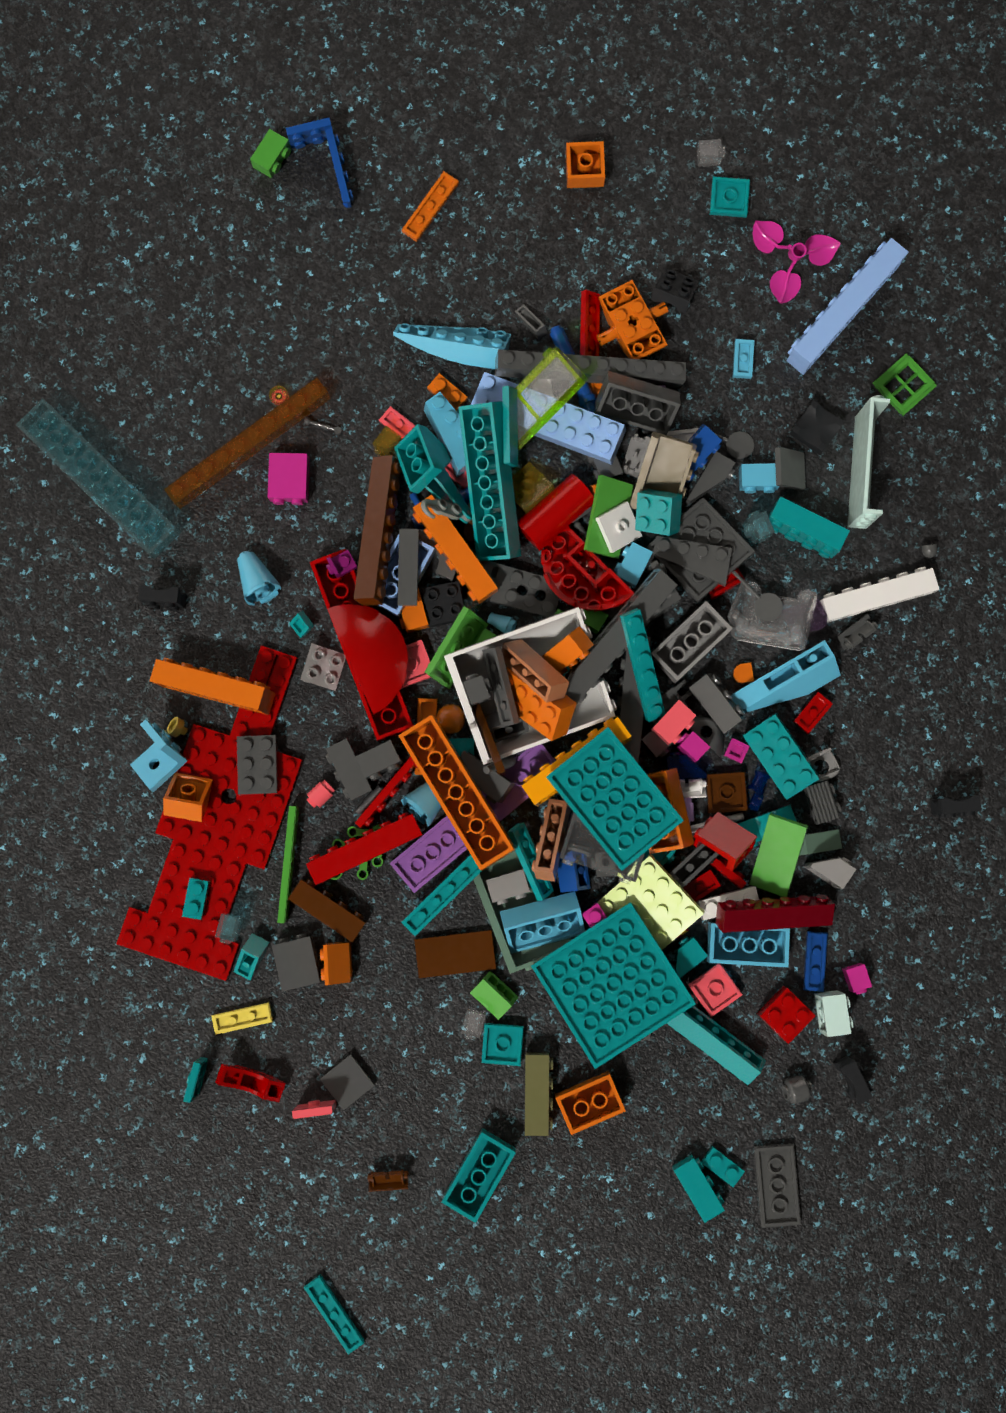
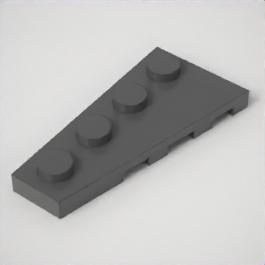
M656 536L653 556L670 564L685 568L689 572L697 573L703 576V578L718 582L722 586H726L732 548Z

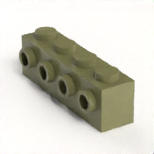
M525 1052V1136H549V1130L553 1129V1119L549 1118V1110H553V1098H549V1090H553V1078H549V1070H553V1058H549V1053Z

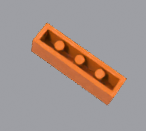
M579 626L546 652L542 658L563 675L568 671L566 669L567 666L571 669L579 662L577 660L578 657L582 660L590 654L588 649L594 644Z

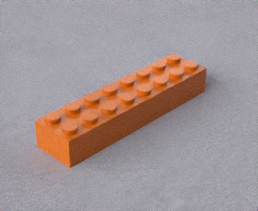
M428 716L398 735L480 871L516 850L435 716Z

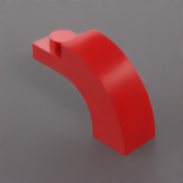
M221 1064L215 1081L217 1085L244 1090L264 1100L280 1102L286 1084L263 1072L239 1065L231 1066Z

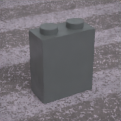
M307 933L296 935V939L288 941V937L276 940L277 944L272 945L282 992L322 982L313 936L307 937Z

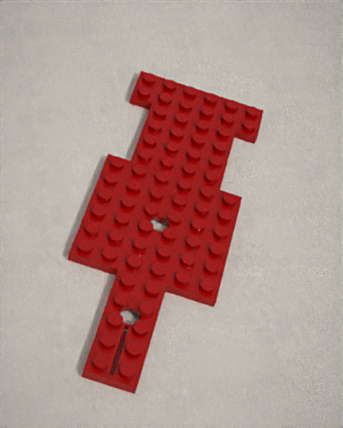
M261 646L249 681L264 683L271 687L270 690L275 693L269 715L239 707L230 736L193 724L183 752V756L188 761L176 773L213 779L207 811L202 822L166 816L162 812L155 833L173 839L148 912L129 907L116 943L117 945L224 981L228 980L240 945L238 942L222 937L247 864L266 870L303 762L301 759L277 752L278 793L238 795L237 736L272 735L298 660L297 657ZM226 789H232L236 793V800L231 804H226L222 800V793ZM189 878L210 881L203 920L182 917Z

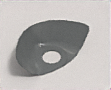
M696 715L693 719L695 723L691 726L690 730L694 731L721 757L724 749L723 732L710 716ZM703 726L711 727L712 735L709 738H704L700 734Z

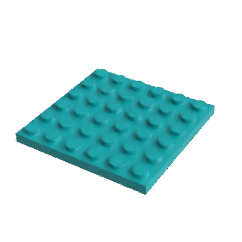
M631 902L531 966L595 1069L696 1005Z

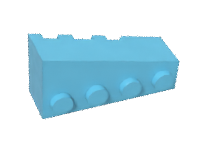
M438 392L425 402L424 412L438 439L446 447L451 460L449 463L454 470L455 476L459 477L466 472L460 416L443 394Z

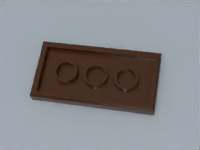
M492 930L414 939L419 978L496 969Z

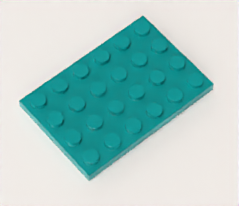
M609 727L546 776L548 781L621 871L684 821Z

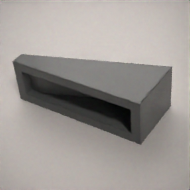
M524 304L515 311L516 315L538 340L548 334L545 325Z

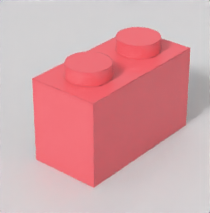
M678 700L651 730L667 745L671 743L676 744L682 737L680 733L684 728L689 730L695 723L693 719L696 715Z

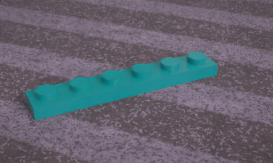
M635 608L621 614L620 618L645 720L651 722L664 716L665 710L641 610Z
M470 855L401 922L414 936L481 872L472 856Z

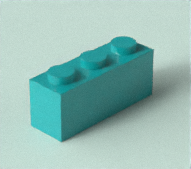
M691 1154L672 1166L704 1223L725 1211L722 1207L725 1202L719 1192L715 1194L712 1190V1187L715 1185L709 1175L705 1177L701 1170L704 1167L699 1158L694 1159Z

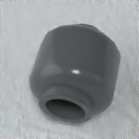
M801 1075L786 1079L781 1088L785 1100L792 1104L809 1100L810 1092L813 1091L811 1082Z

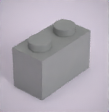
M523 869L486 880L492 903L497 902V905L509 902L508 898L515 896L516 900L527 897L526 893L530 892Z

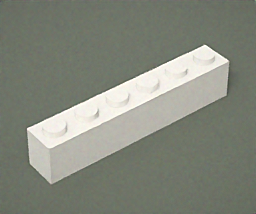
M926 567L915 569V573L909 575L908 572L897 574L895 579L890 580L889 577L879 579L877 584L872 585L871 582L861 584L859 589L853 590V587L843 589L841 594L835 595L832 592L823 595L824 598L819 601L825 623L935 593L940 589L933 568L926 570Z

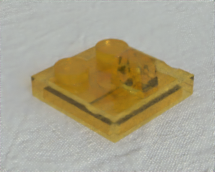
M530 462L512 476L515 502L526 513L555 489L554 485Z

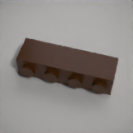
M308 878L306 881L301 879L288 900L353 943L367 923L364 920L365 916L358 911L354 913L348 909L349 905L341 900L337 902L332 899L333 895L327 890L323 889L320 891L317 889V885Z

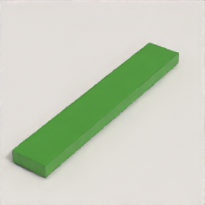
M289 806L277 923L288 922L290 904L288 898L291 894L299 808L296 806Z

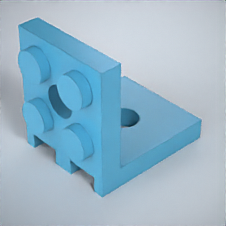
M145 719L140 725L155 743L130 765L149 790L155 792L188 760L180 753L182 749L170 740L172 737L167 731L162 730L155 722L151 724ZM159 761L158 768L153 770V765Z

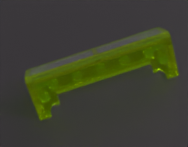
M557 346L553 349L549 347L542 354L544 359L515 388L517 389L518 451L589 379Z

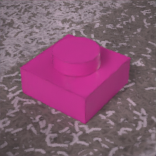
M731 738L723 756L741 764L750 746Z

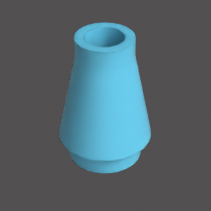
M492 612L487 620V623L493 625L502 633L515 630L517 621L513 617Z

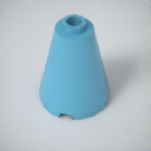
M244 551L240 553L237 563L246 603L253 606L255 605L254 602L260 601L263 604L275 598L279 594L278 589L281 590L279 582L254 552Z
M427 782L401 799L404 806L406 804L409 806V813L414 814L423 825L426 823L428 827L441 809L440 803Z

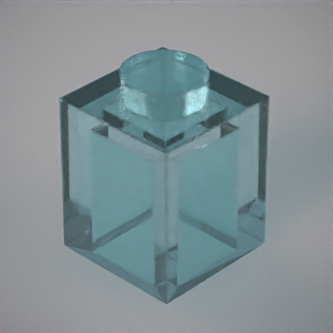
M226 913L221 914L215 937L220 938V942L226 944L237 941L243 918Z

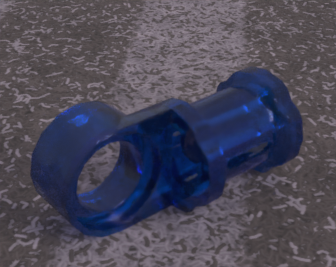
M755 770V777L747 788L754 791L748 808L757 812L764 798V787L771 777Z

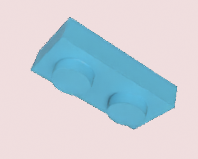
M735 339L732 378H752L754 340Z

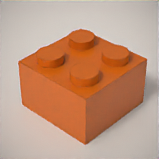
M604 141L566 143L567 188L604 187Z

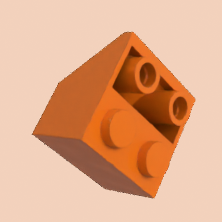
M351 942L324 944L323 949H320V959L324 961V968L321 969V980H325V985L352 982Z

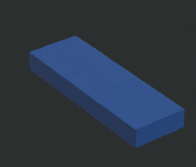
M807 931L803 990L824 992L827 933Z

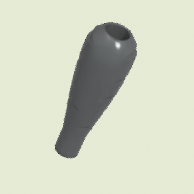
M514 754L501 759L505 769L513 767L516 763ZM493 762L483 768L485 774L497 771Z

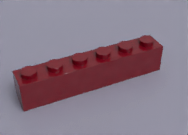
M823 894L812 897L801 895L797 898L744 899V901L726 900L717 904L716 925L723 933L829 926L833 924L835 903Z

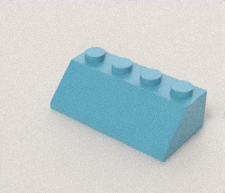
M575 891L500 911L511 954L579 936L585 932Z

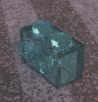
M759 510L749 514V517L746 518L742 526L743 529H741L743 537L748 539L751 547L769 540L775 532L767 512L760 513Z

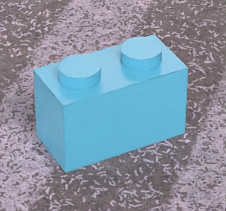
M775 463L741 464L739 467V491L756 493V491L764 490V493H774L780 487L776 486Z
M632 542L631 546L626 545L622 556L625 558L622 563H617L613 572L624 583L635 589L653 551Z

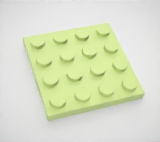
M652 854L597 902L607 917L631 902L661 950L705 913Z

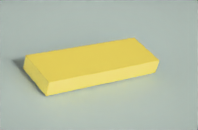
M270 1002L211 1015L215 1035L273 1022Z

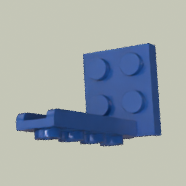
M330 118L287 127L286 132L291 148L300 149L305 147L306 144H320L324 140L328 141L343 205L345 208L352 207L350 201L354 199L351 189H347L346 182H349L347 171L342 170L341 164L345 163L342 152L338 153L337 146H340L338 135L333 134Z

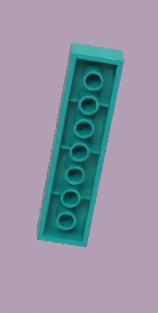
M503 401L459 406L477 559L479 561L519 557L521 556L512 471L511 466L503 463Z

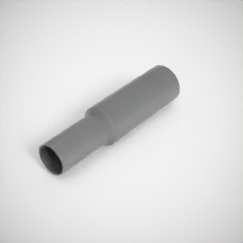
M378 785L364 799V802L355 812L361 815L383 789Z

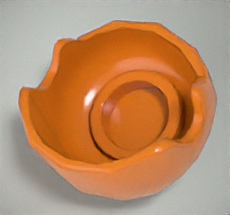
M446 704L438 711L436 719L445 733L453 734L463 728L465 713L458 705Z

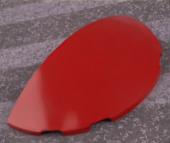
M569 526L542 549L541 564L543 565V576L546 583L560 600L572 607H579L588 611H601L624 604L634 594L593 552L584 550L585 542Z
M343 604L328 608L327 610L373 714H376L394 700V697L405 683L409 659L404 638L397 626L389 618L371 607Z

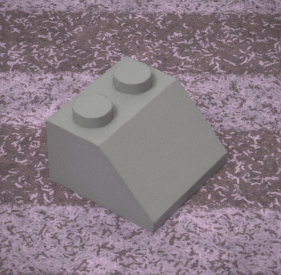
M844 857L808 862L803 865L807 870L838 889H844L856 871L852 867L853 863Z

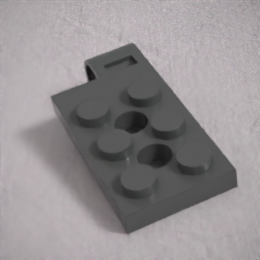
M480 561L483 568L498 587V592L490 596L489 602L546 618L554 616L559 598L549 588L543 576L491 561ZM520 585L527 589V593L524 596L517 593V587ZM536 591H542L545 594L543 601L535 598Z

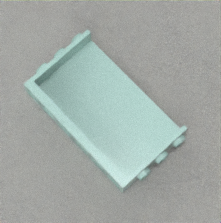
M881 395L870 397L855 416L847 526L850 528L867 529L883 514V510L869 509L875 420L890 403V399H886Z

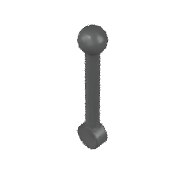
M309 417L304 419L306 425L319 426L334 431L337 435L342 433V429L338 426L334 428L312 421Z

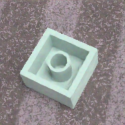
M837 990L814 993L820 1033L827 1037L851 1034L853 1020L848 1014V1009L850 1008L849 997H846L845 993Z

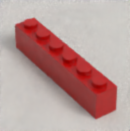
M406 812L398 816V821L391 823L389 820L380 824L381 829L373 831L372 828L363 832L362 838L356 840L353 837L344 841L345 846L338 848L336 845L327 849L328 854L323 856L317 854L310 857V862L306 863V866L315 885L422 836L423 833L414 814L409 815Z

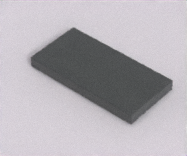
M794 1144L753 1146L761 1228L801 1225Z

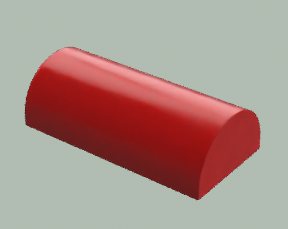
M570 474L517 521L518 531L540 551L593 505L594 496L577 476Z

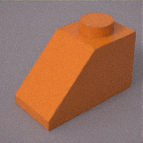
M418 588L417 606H405L401 612L403 618H399L402 629H406L407 633L429 628Z

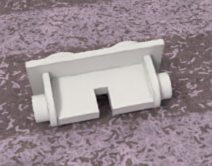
M702 778L688 779V783H685V779H680L684 798L706 797V780H702Z

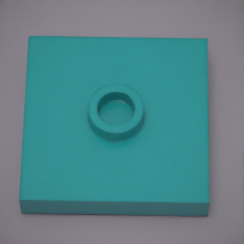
M713 176L709 215L747 218L750 179Z
M484 1023L481 1063L521 1066L523 1026Z
M200 1057L194 1061L192 1070L187 1078L188 1085L183 1102L191 1103L199 1096L208 1058Z

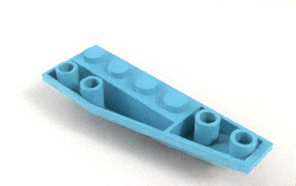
M403 323L398 324L393 332V336L429 354L465 365L494 370L498 349L509 350L511 334L505 331H491L484 327L468 328L409 325Z
M824 640L733 693L732 700L736 705H740L746 713L808 695L841 676L836 658Z

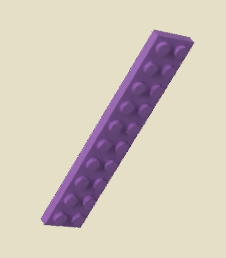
M542 744L523 751L516 757L515 765L501 773L515 783L503 803L496 802L494 804L486 799L499 822L529 798L521 786L524 784L523 780L531 774L535 776L540 773L539 768L546 763L551 765L556 761ZM446 816L396 857L390 865L415 893L466 851L467 848Z

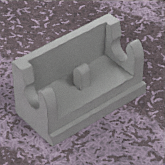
M634 434V437H631L622 465L623 474L636 478L639 476L651 439L648 436L640 438L638 434Z

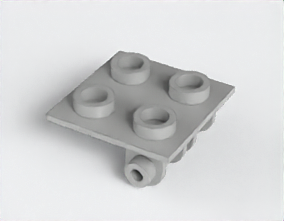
M311 643L300 680L336 691L346 659L345 655Z

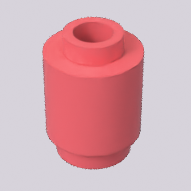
M326 780L322 783L319 782L307 793L309 797L307 801L314 808L316 806L321 808L333 796L332 793L335 789Z

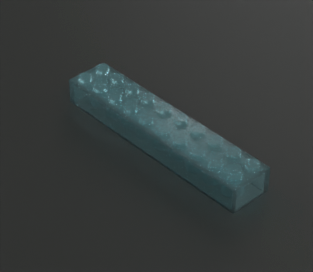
M43 398L16 424L153 559L181 533Z

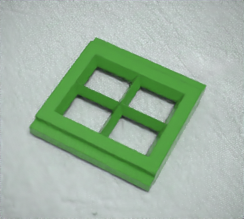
M907 354L902 356L872 383L886 399H890V404L902 416L937 386L925 371ZM909 366L915 373L904 382L898 374ZM918 376L924 384L914 392L908 384ZM895 377L902 385L891 393L885 385ZM905 387L911 396L901 404L894 396Z

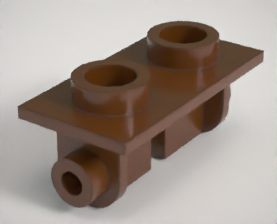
M403 1169L401 1171L389 1172L371 1171L367 1175L369 1192L408 1189V1171Z

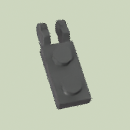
M685 679L661 696L665 714L678 700L684 703V700L693 694L690 689L682 697L678 694L677 691L687 683ZM662 717L651 721L652 724L655 726Z

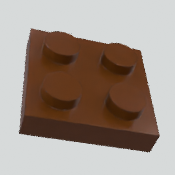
M745 772L705 775L708 813L748 811Z

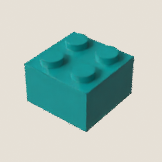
M652 489L638 492L635 530L667 536L680 532L682 494Z

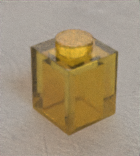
M385 426L372 443L375 449L374 452L378 456L393 455L395 452L394 447L402 440L401 436Z

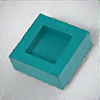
M304 611L299 612L289 623L300 638L306 636L314 627Z

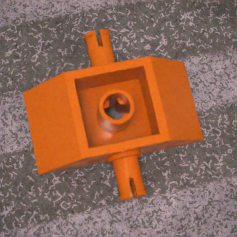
M633 280L599 296L606 321L611 328L596 335L601 346L617 339L621 349L630 359H642L668 345L654 320L669 312L668 307H664L666 305L665 302H661L650 309L647 308Z

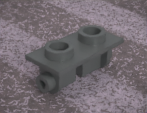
M866 614L837 636L843 650L854 649L856 645L863 641L861 637L867 638L876 632L878 625L874 621L871 622L869 614Z

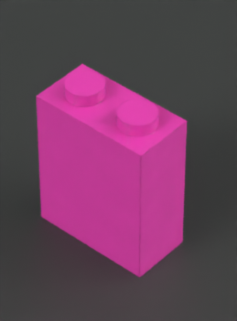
M269 453L268 499L270 502H273L275 505H283L284 502H292L293 505L308 503L310 461L308 454Z

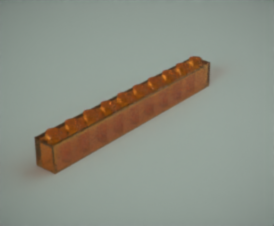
M315 378L164 489L174 504L181 509L330 400L329 392L320 380Z

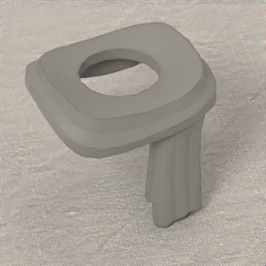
M831 748L807 757L813 767L818 760L826 761L829 766L827 773L819 774L820 779L814 782V784L827 781L836 776L840 771Z

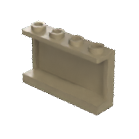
M653 431L630 501V507L632 509L637 508V493L646 489L682 494V498H684L687 487H684L686 480L690 481L693 472L690 469L692 462L696 463L699 454L696 451L697 445Z

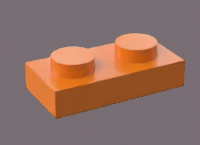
M440 373L427 386V389L434 395L441 392L456 411L468 399L463 392Z

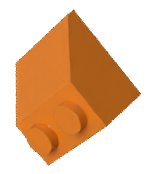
M175 772L163 798L164 815L202 822L207 811L213 779Z

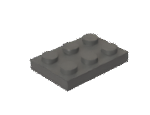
M276 735L237 736L238 795L278 793Z

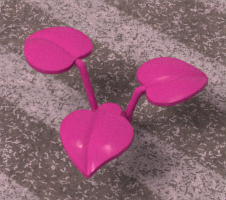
M757 220L752 231L754 244L761 252L771 253L775 247L777 249L789 250L788 256L792 263L788 272L784 270L777 271L770 279L771 292L781 304L792 300L801 288L800 276L791 273L796 262L809 254V260L812 264L824 266L833 259L841 244L830 236L818 234L809 237L805 245L803 243H796L793 246L790 244L778 245L782 242L784 233L782 227L772 221Z

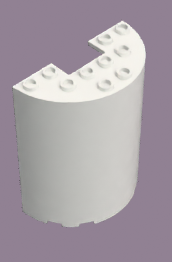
M576 607L444 655L483 765L491 763L493 760L474 713V705H471L463 684L464 681H467V676L475 673L489 679L482 650L501 646L502 649L503 643L522 639L542 657L579 626L590 639L592 634L590 628L584 624L583 620H586V616L582 608ZM599 677V683L594 688L589 689L584 701L578 702L567 734L606 721L611 717H616L614 711L617 708L614 700L609 698L608 693L611 690L604 677ZM490 691L492 700L480 704L484 715L497 711L493 691ZM528 724L529 732L495 743L502 759L551 740Z

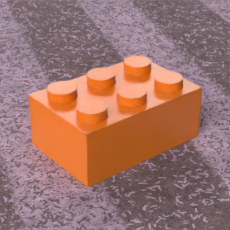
M609 1071L555 1094L556 1101L571 1135L626 1111Z

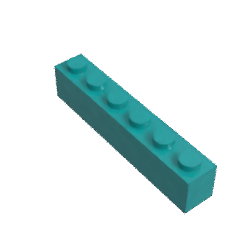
M692 1006L667 1023L745 1084L749 1085L762 1072L766 1060L697 1007Z

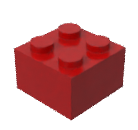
M782 986L756 1013L788 1044L816 1016L785 986Z

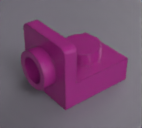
M349 550L333 558H326L329 563L326 565L331 575L335 574L337 578L358 568Z

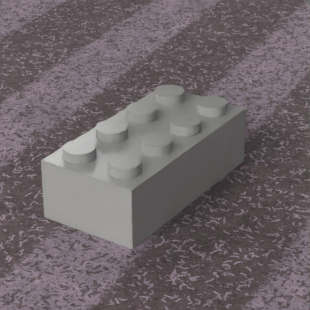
M706 601L651 652L652 660L676 683L733 628Z

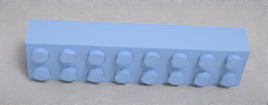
M893 238L887 243L883 241L877 248L876 253L867 259L862 269H859L853 275V279L849 283L847 282L840 290L839 295L830 301L825 311L822 310L816 317L815 322L812 325L810 324L803 332L802 337L792 344L791 349L788 351L789 357L787 362L804 375L898 269L909 252Z
M484 372L471 405L502 401L503 386H511L517 389L518 430L612 465L626 432L624 424Z

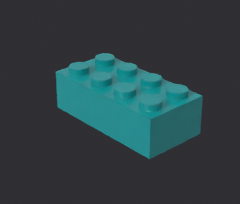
M781 496L774 504L764 524L769 531L779 532L785 535L784 537L787 540L793 542L796 540L802 543V547L808 550L814 549L824 558H833L841 550L850 530Z
M777 713L743 735L786 800L820 779L819 774Z
M482 1128L444 1193L441 1203L476 1223L516 1154V1148Z

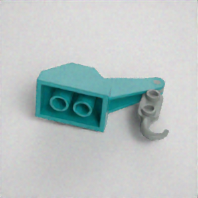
M417 424L394 447L409 490L419 494L426 488L437 498L435 500L424 499L421 502V509L428 517L434 519L435 515L427 507L432 508L437 515H443L452 520L460 519L465 524L469 523L472 520L471 509L445 470V467L451 461L445 445L427 427Z

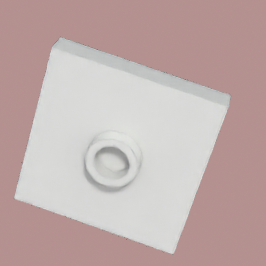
M628 501L595 518L610 553H614L642 536L641 531L635 530L636 519Z

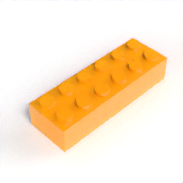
M613 717L609 718L603 723L604 727L599 731L597 728L587 734L588 738L585 741H577L571 746V751L568 753L563 751L555 757L556 761L551 765L546 763L539 768L540 773L535 776L531 774L523 780L524 784L521 786L535 806L538 807L558 793L546 776L607 727L610 728L623 746L632 740L631 734L618 717L615 719Z

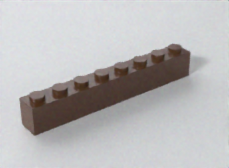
M393 455L378 456L372 459L354 591V600L362 606L383 605L384 597L386 596L385 586L386 579L388 578V563L391 558L390 548L393 542L392 532L395 525V509L398 505L399 478L402 472L399 460Z

